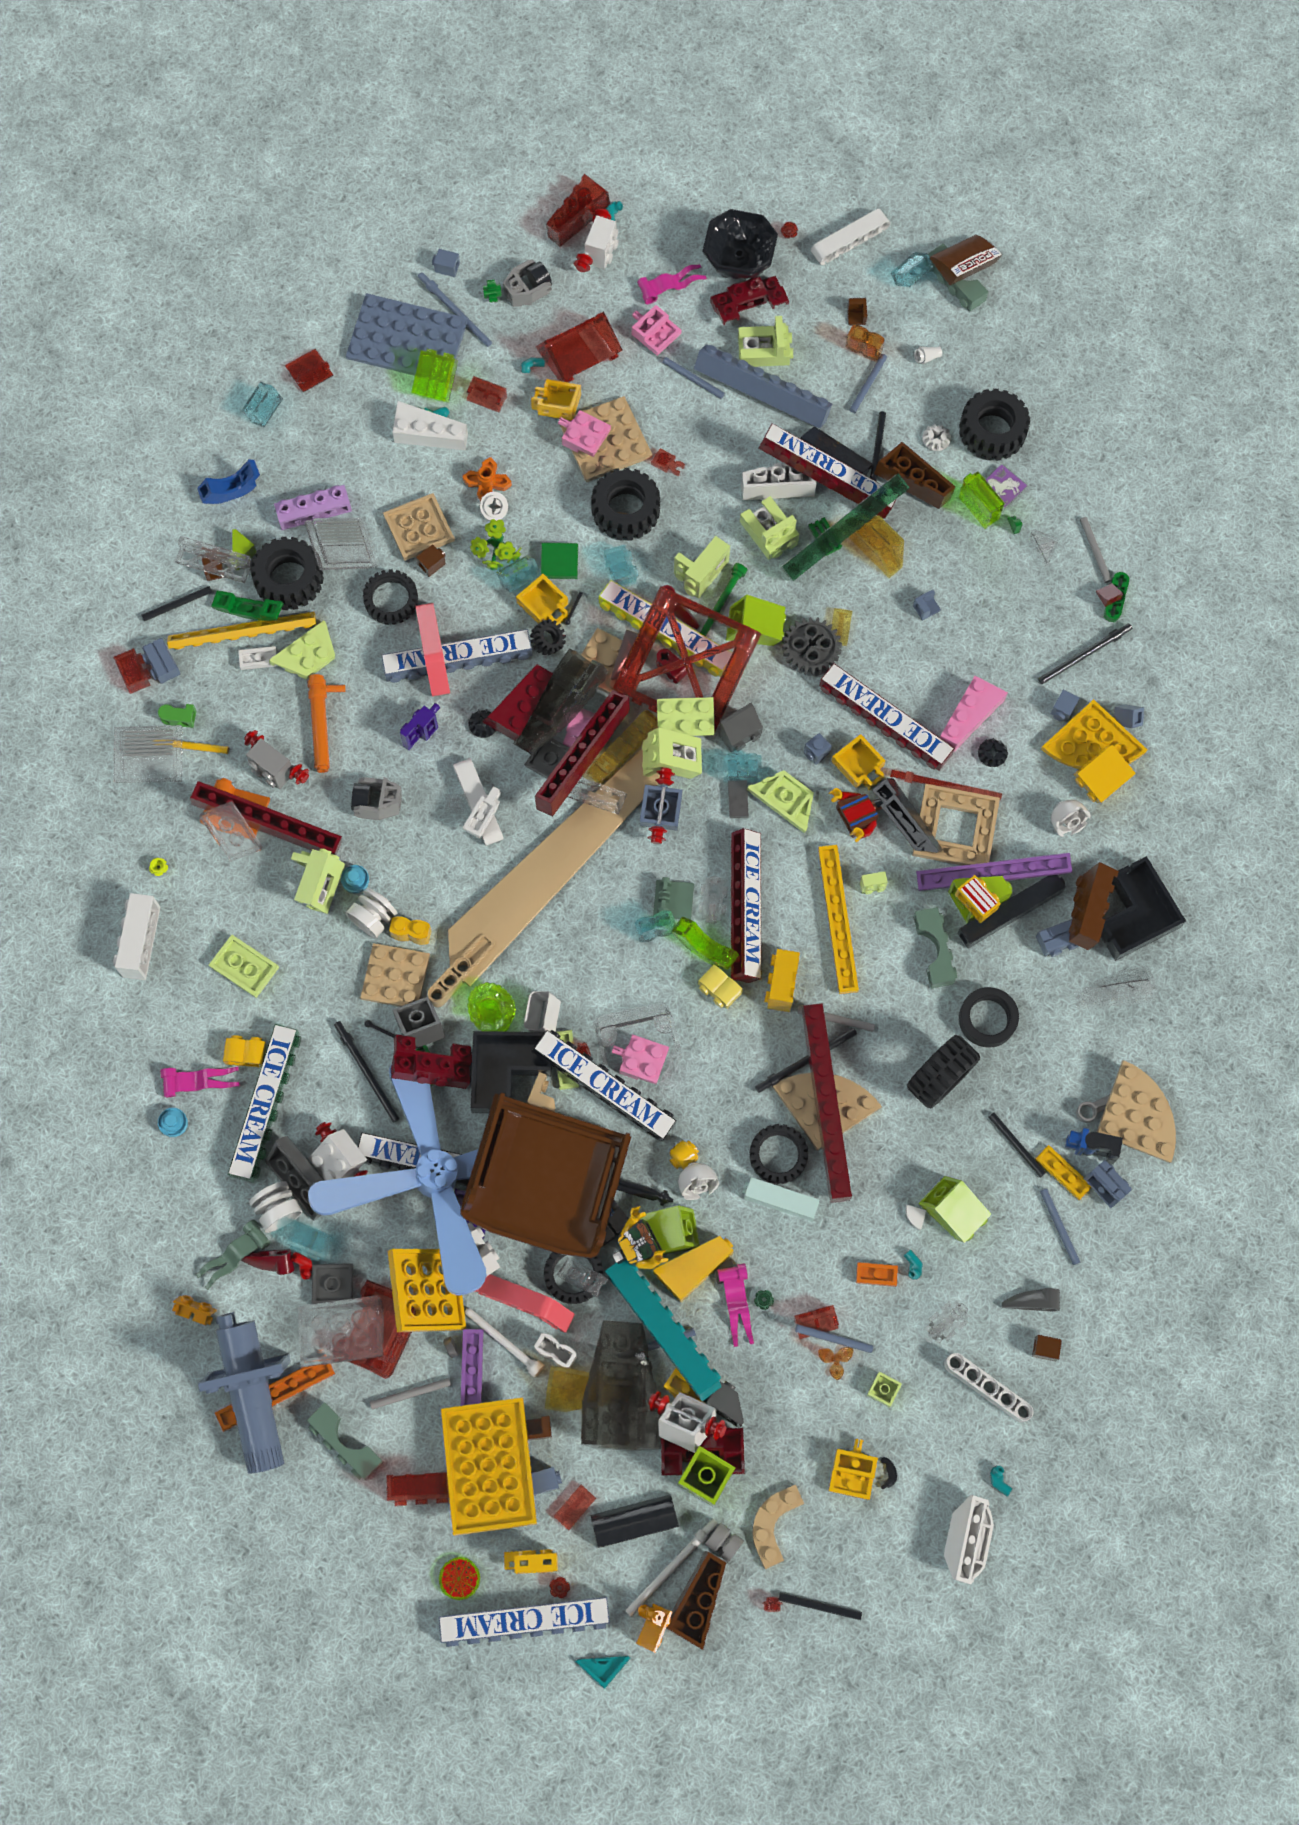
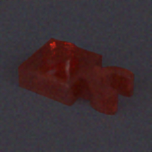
M661 448L651 461L652 466L666 473L670 469L675 476L680 475V471L676 470L677 467L685 468L683 462H675L676 456Z

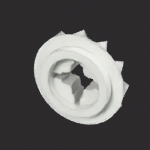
M934 424L933 426H928L923 432L922 440L928 449L941 451L949 446L951 435L949 430L945 429L943 425L938 426ZM934 434L941 435L940 440L938 438L933 439Z
M498 492L487 493L482 497L479 504L480 513L488 520H501L508 511L506 498ZM493 501L495 502V505L500 507L494 509V512H492V508H489L487 506L489 504H492Z

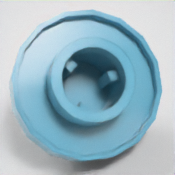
M351 865L342 872L341 883L346 891L353 894L360 893L368 887L369 875L362 866Z
M177 1108L164 1110L158 1118L159 1130L168 1137L182 1135L188 1126L187 1116L182 1110Z

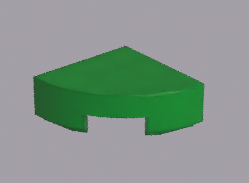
M1016 516L1008 517L1007 520L1013 534L1020 533L1023 525L1019 518L1016 519Z

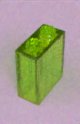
M433 349L421 350L411 393L449 403L459 360L454 359V355L444 353L442 356L438 355L437 351Z
M978 471L974 474H968L963 479L959 498L984 529L1000 519L1005 503Z

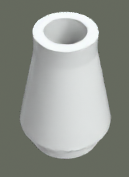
M920 346L914 352L915 360L917 363L925 364L941 357L942 349L941 347Z

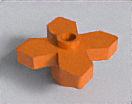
M492 457L482 462V467L478 472L470 470L462 476L463 481L468 487H479L477 498L480 501L484 495L493 492V489L505 491L512 486V481L506 474H496L498 467Z

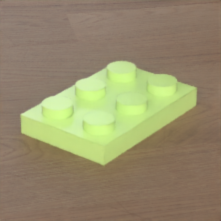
M714 698L657 699L658 727L690 736L714 735Z
M234 935L229 937L209 964L210 968L255 998L259 996L279 969L276 963Z

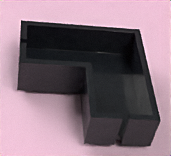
M1147 856L1132 863L1130 867L1128 865L1118 870L1117 878H1113L1112 885L1115 886L1114 889L1126 909L1105 919L1101 938L1104 943H1109L1106 947L1115 961L1180 929L1186 922Z
M473 1031L470 1106L472 1113L489 1114L495 1093H504L506 1097L512 1098V1075L538 1076L539 1072L547 1076H552V1066L531 1052L544 1032Z

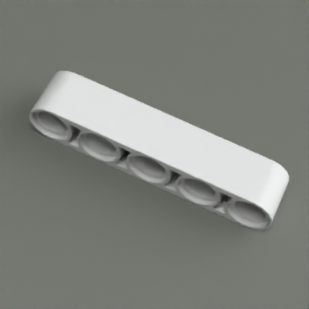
M876 209L817 242L811 248V253L821 265H824L825 262L828 263L839 257V254L842 255L853 249V246L856 247L869 240L868 238L883 232L882 230L885 231L891 222L881 209Z
M471 758L453 764V768L472 812L480 797L486 793ZM493 815L482 834L485 846L503 840V835L495 815Z
M953 1353L946 1358L944 1366L949 1373L1014 1420L1025 1422L1032 1418L1033 1408L1029 1403L964 1356ZM951 1358L959 1361V1368L954 1369L951 1367ZM972 1370L975 1372V1381L967 1378V1371ZM986 1382L993 1386L992 1393H987L984 1390ZM1002 1395H1007L1010 1398L1009 1405H1004L1001 1402ZM1019 1407L1027 1410L1026 1418L1019 1416Z

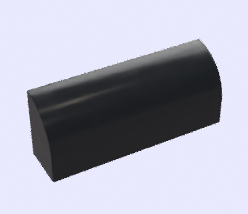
M815 426L800 438L864 475L868 474L873 463Z
M671 1494L590 1515L598 1548L679 1527Z

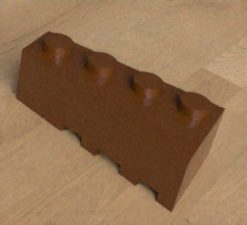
M904 442L897 445L878 462L874 473L938 509L951 499L956 488Z
M1099 862L1078 877L1076 880V894L1073 898L1074 909L1071 913L1072 922L1069 928V942L1086 950H1090L1099 943L1105 919L1102 917L1109 909L1110 903L1107 902L1109 894L1114 891L1115 886L1112 885L1113 878H1117L1118 870Z
M704 1551L674 1606L670 1616V1623L666 1627L704 1650L712 1613L716 1605L717 1594L726 1567L725 1561L708 1551Z

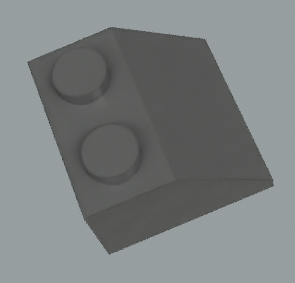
M749 703L720 721L719 737L731 753L735 750H742L746 743L751 740L754 742L761 737L763 726L753 704Z
M428 997L392 1010L401 1035L415 1037L416 1048L445 1038L439 1017Z
M720 1381L722 1387L710 1396L706 1404L714 1407L718 1415L736 1427L741 1428L744 1419L739 1396L735 1391L736 1387L727 1381L725 1383Z

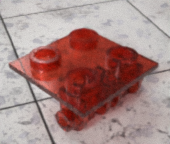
M316 349L285 365L302 392L334 376L329 369L328 362H324Z

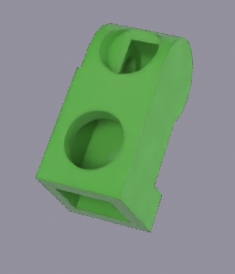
M166 704L159 708L158 715L166 725L193 728L196 708L192 704H186V709L173 708L171 705Z

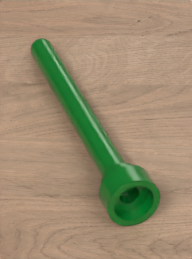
M735 563L731 569L732 577L700 631V634L705 637L738 579H741L747 573L748 569L744 565Z

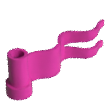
M688 265L675 275L665 273L650 281L646 277L640 278L637 283L643 294L642 297L645 304L648 305L656 302L658 299L657 295L662 294L668 289L681 290L695 280L707 279L706 275H691L679 282L688 272L701 268V265Z
M176 1068L161 1069L164 1097H175L176 1092L240 1086L239 1082H221L208 1079V1077L223 1076L239 1071V1068H209L194 1072H176Z
M737 1264V1267L718 1269L719 1282H724L734 1347L738 1346V1314L741 1315L749 1343L754 1344L744 1280L748 1279L746 1264Z

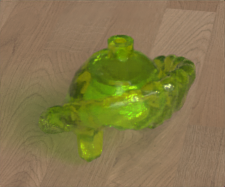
M489 982L481 983L474 987V990L470 992L467 1007L470 1020L478 1030L506 1032L515 1017V1001L511 994L502 988L501 985Z

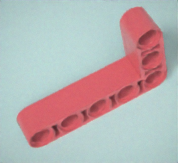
M434 603L416 605L432 697L450 694Z
M491 1274L486 1277L480 1289L476 1290L482 1296L536 1316L551 1327L559 1328L564 1333H567L575 1315L548 1296Z

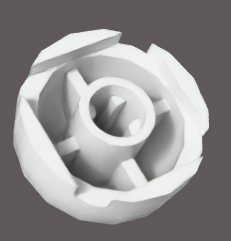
M1065 800L1059 802L1054 808L1051 822L1057 834L1065 837L1063 834L1072 831L1071 835L1080 832L1088 824L1086 820L1088 817L1090 819L1091 815L1081 802Z
M693 1162L680 1173L678 1184L684 1199L696 1200L701 1198L698 1194L706 1191L709 1194L713 1193L718 1188L719 1181L716 1173L710 1166Z

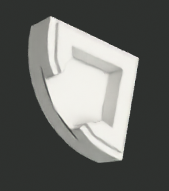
M907 1205L906 1215L909 1222L914 1228L921 1231L926 1210Z

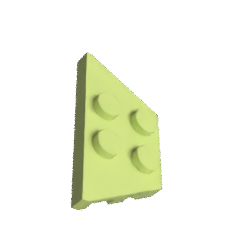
M323 620L269 659L270 665H278L285 668V671L295 673L307 680L310 675L315 674L335 659V653L326 622Z
M784 770L772 777L763 779L759 783L748 786L747 791L803 833L807 831L814 792Z

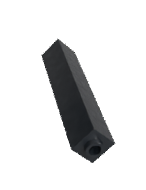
M1051 875L1043 878L1001 903L998 910L982 923L974 919L961 927L957 934L967 949L971 948L1063 893L1066 888L1064 879L1060 875Z

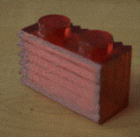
M132 648L113 657L130 694L151 686L149 679H152L148 669H144L142 666L145 662L141 653L137 654L135 649Z

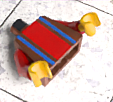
M838 788L831 790L829 794L834 795L831 801L836 802L838 800L836 809L852 838L857 837L855 839L856 843L860 839L869 837L877 826L879 817L877 811L883 809L881 807L883 804L882 800L878 798L871 802L867 794L843 792Z

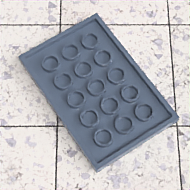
M366 293L346 353V359L448 384L468 319Z

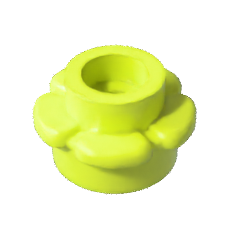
M162 858L153 859L149 866L150 872L154 873L155 876H162L168 870L166 860Z

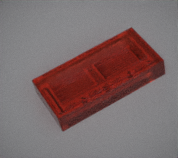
M580 1485L553 1517L570 1530L597 1498L584 1486Z

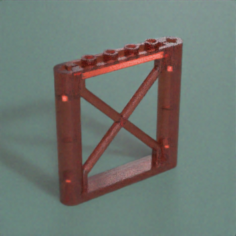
M660 586L614 683L613 689L631 697L633 703L640 706L644 703L649 706L648 709L657 713V700L636 691L639 683L685 666L696 698H704L692 663L734 648L711 696L714 698L715 734L761 633ZM679 604L737 631L734 640L689 656L673 613L676 605ZM667 617L682 659L640 674Z

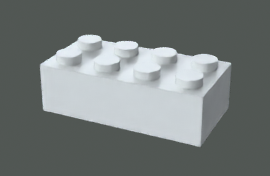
M130 893L129 899L125 902L126 916L122 918V935L118 937L117 941L119 950L113 960V965L123 978L146 980L161 908L154 896Z

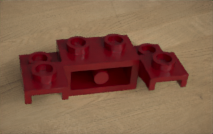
M776 276L763 280L760 277L750 278L745 282L732 284L727 287L726 292L710 296V303L723 325L734 319L740 320L738 312L765 304L767 300L772 309L783 303L789 304L787 294L783 286H780Z
M396 1034L394 1038L391 1078L418 1082L420 1084H433L440 1087L447 1086L467 1089L470 1084L469 1067L472 1063L471 1046L453 1043L450 1047V1056L416 1051L415 1037Z
M726 1428L724 1436L722 1438L719 1437L717 1440H714L713 1434L706 1437L700 1445L702 1448L734 1466L735 1470L732 1474H745L743 1428ZM661 1438L662 1476L682 1475V1462H690L695 1453Z

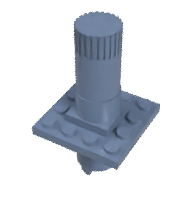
M235 1312L217 1316L216 1324H219V1329H216L224 1369L209 1372L198 1383L199 1391H206V1394L219 1391V1388L224 1386L225 1392L229 1391L248 1474L280 1467L284 1464V1458L272 1408L268 1379L281 1376L291 1362L290 1355L288 1353L263 1359L255 1320L237 1323Z

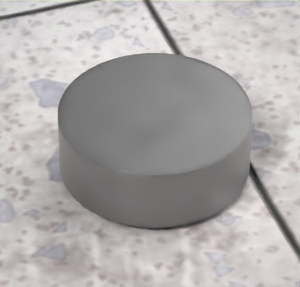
M452 1337L445 1338L443 1342L449 1356L452 1358L458 1356L459 1353Z

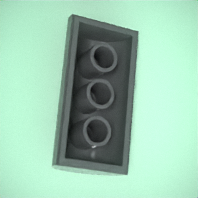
M284 1136L276 1140L265 1162L281 1182H287L288 1190H291L292 1196L314 1221L321 1215L312 1210L308 1200V1191L313 1184L324 1180L288 1136Z

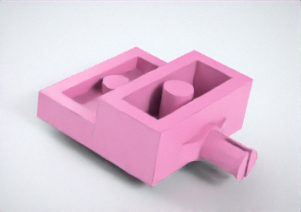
M657 305L644 316L638 311H635L632 315L638 321L632 326V335L657 356L681 334V329L671 322L669 315Z
M581 410L571 421L562 417L558 421V424L567 428L562 437V445L577 453L580 450L594 457L611 430V425Z
M633 1034L629 1045L625 1049L614 1045L612 1053L622 1056L623 1060L619 1074L657 1085L669 1051L668 1046Z

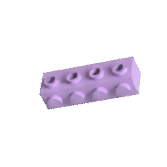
M335 485L330 489L317 490L312 494L299 495L296 498L281 500L274 504L282 530L352 511L345 485Z

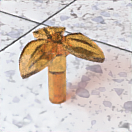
M844 1347L839 1349L838 1353L834 1356L831 1349L822 1348L818 1350V1354L824 1363H833L829 1372L834 1379L840 1380L844 1374V1368L840 1365V1362H848L854 1350L850 1347Z

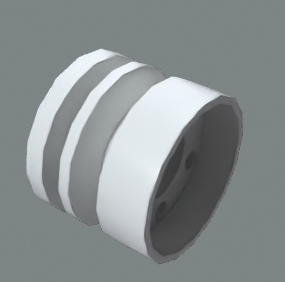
M367 887L363 891L365 896L360 895L358 897L363 906L353 903L345 914L358 928L376 939L385 929L380 920L390 923V917H395L397 911L383 895Z
M286 1181L264 1188L249 1201L251 1207L255 1208L254 1212L256 1215L263 1214L259 1222L265 1233H270L286 1226L302 1214L296 1199L288 1200L293 1194L291 1190H288L289 1186Z

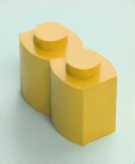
M398 916L392 918L389 932L395 940H410L415 944L426 945L429 944L432 930L430 924L425 921H410L405 917Z
M232 1035L231 1038H226L223 1062L226 1065L262 1068L267 1044L259 1037H251V1040H244L242 1036Z

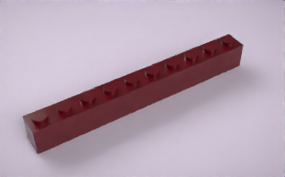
M823 1003L803 1005L802 1017L830 1203L850 1201L852 1192Z

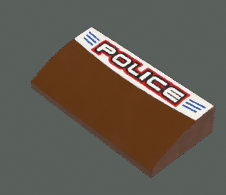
M974 235L930 256L929 259L951 286L995 264L1002 254L989 241L979 235Z

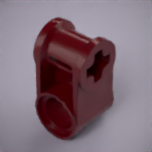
M664 648L658 651L656 666L670 680L673 679L672 682L678 684L690 672V668L669 649Z

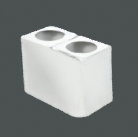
M547 991L531 992L528 998L524 1028L530 1032H545L546 1030L556 1032L561 1001ZM543 1001H545L541 1029L538 1030Z

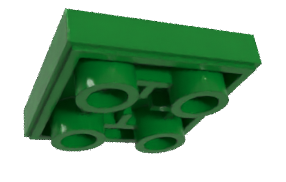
M542 543L541 575L544 574L548 579H578V543Z

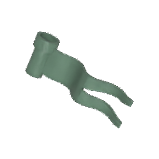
M256 1220L249 1221L243 1227L245 1234L232 1241L219 1258L206 1263L196 1274L200 1278L209 1269L228 1263L212 1275L205 1286L207 1290L220 1277L234 1271L243 1257L258 1247L263 1250L270 1245V1241L260 1230V1225Z

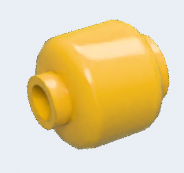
M682 1140L670 1150L671 1159L669 1161L676 1169L680 1167L684 1170L690 1163L698 1160L697 1153L699 1150L691 1141L688 1140L686 1142Z

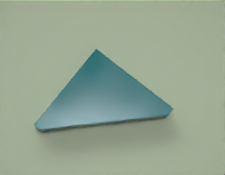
M630 1657L577 1659L576 1663L605 1689L630 1660Z

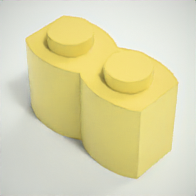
M715 964L698 980L700 991L705 995L710 994L714 998V1003L720 1008L725 1007L728 1009L743 993L741 986L728 977Z

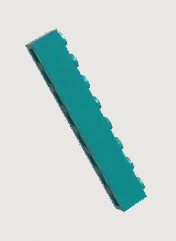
M628 1260L621 1264L616 1262L605 1270L609 1280L701 1401L705 1400L722 1387L719 1381L721 1376L715 1368L710 1369L707 1365L709 1361L706 1356L696 1351L697 1345L691 1337L687 1338L683 1334L685 1329L679 1321L674 1322L671 1318L674 1315L667 1306L663 1307L660 1301L662 1299L656 1291L651 1292L648 1288L650 1284L644 1276L640 1277L638 1275V1268L630 1265Z

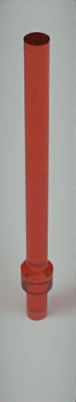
M891 770L890 777L903 779L904 782L908 783L917 782L998 797L1000 801L1002 798V793L915 775L914 772Z

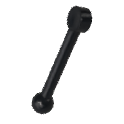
M582 592L578 593L568 617L564 619L565 625H570V619L583 595Z
M366 1020L364 1023L365 1027L374 1028L392 1038L396 1036V1034L372 1024L370 1020Z

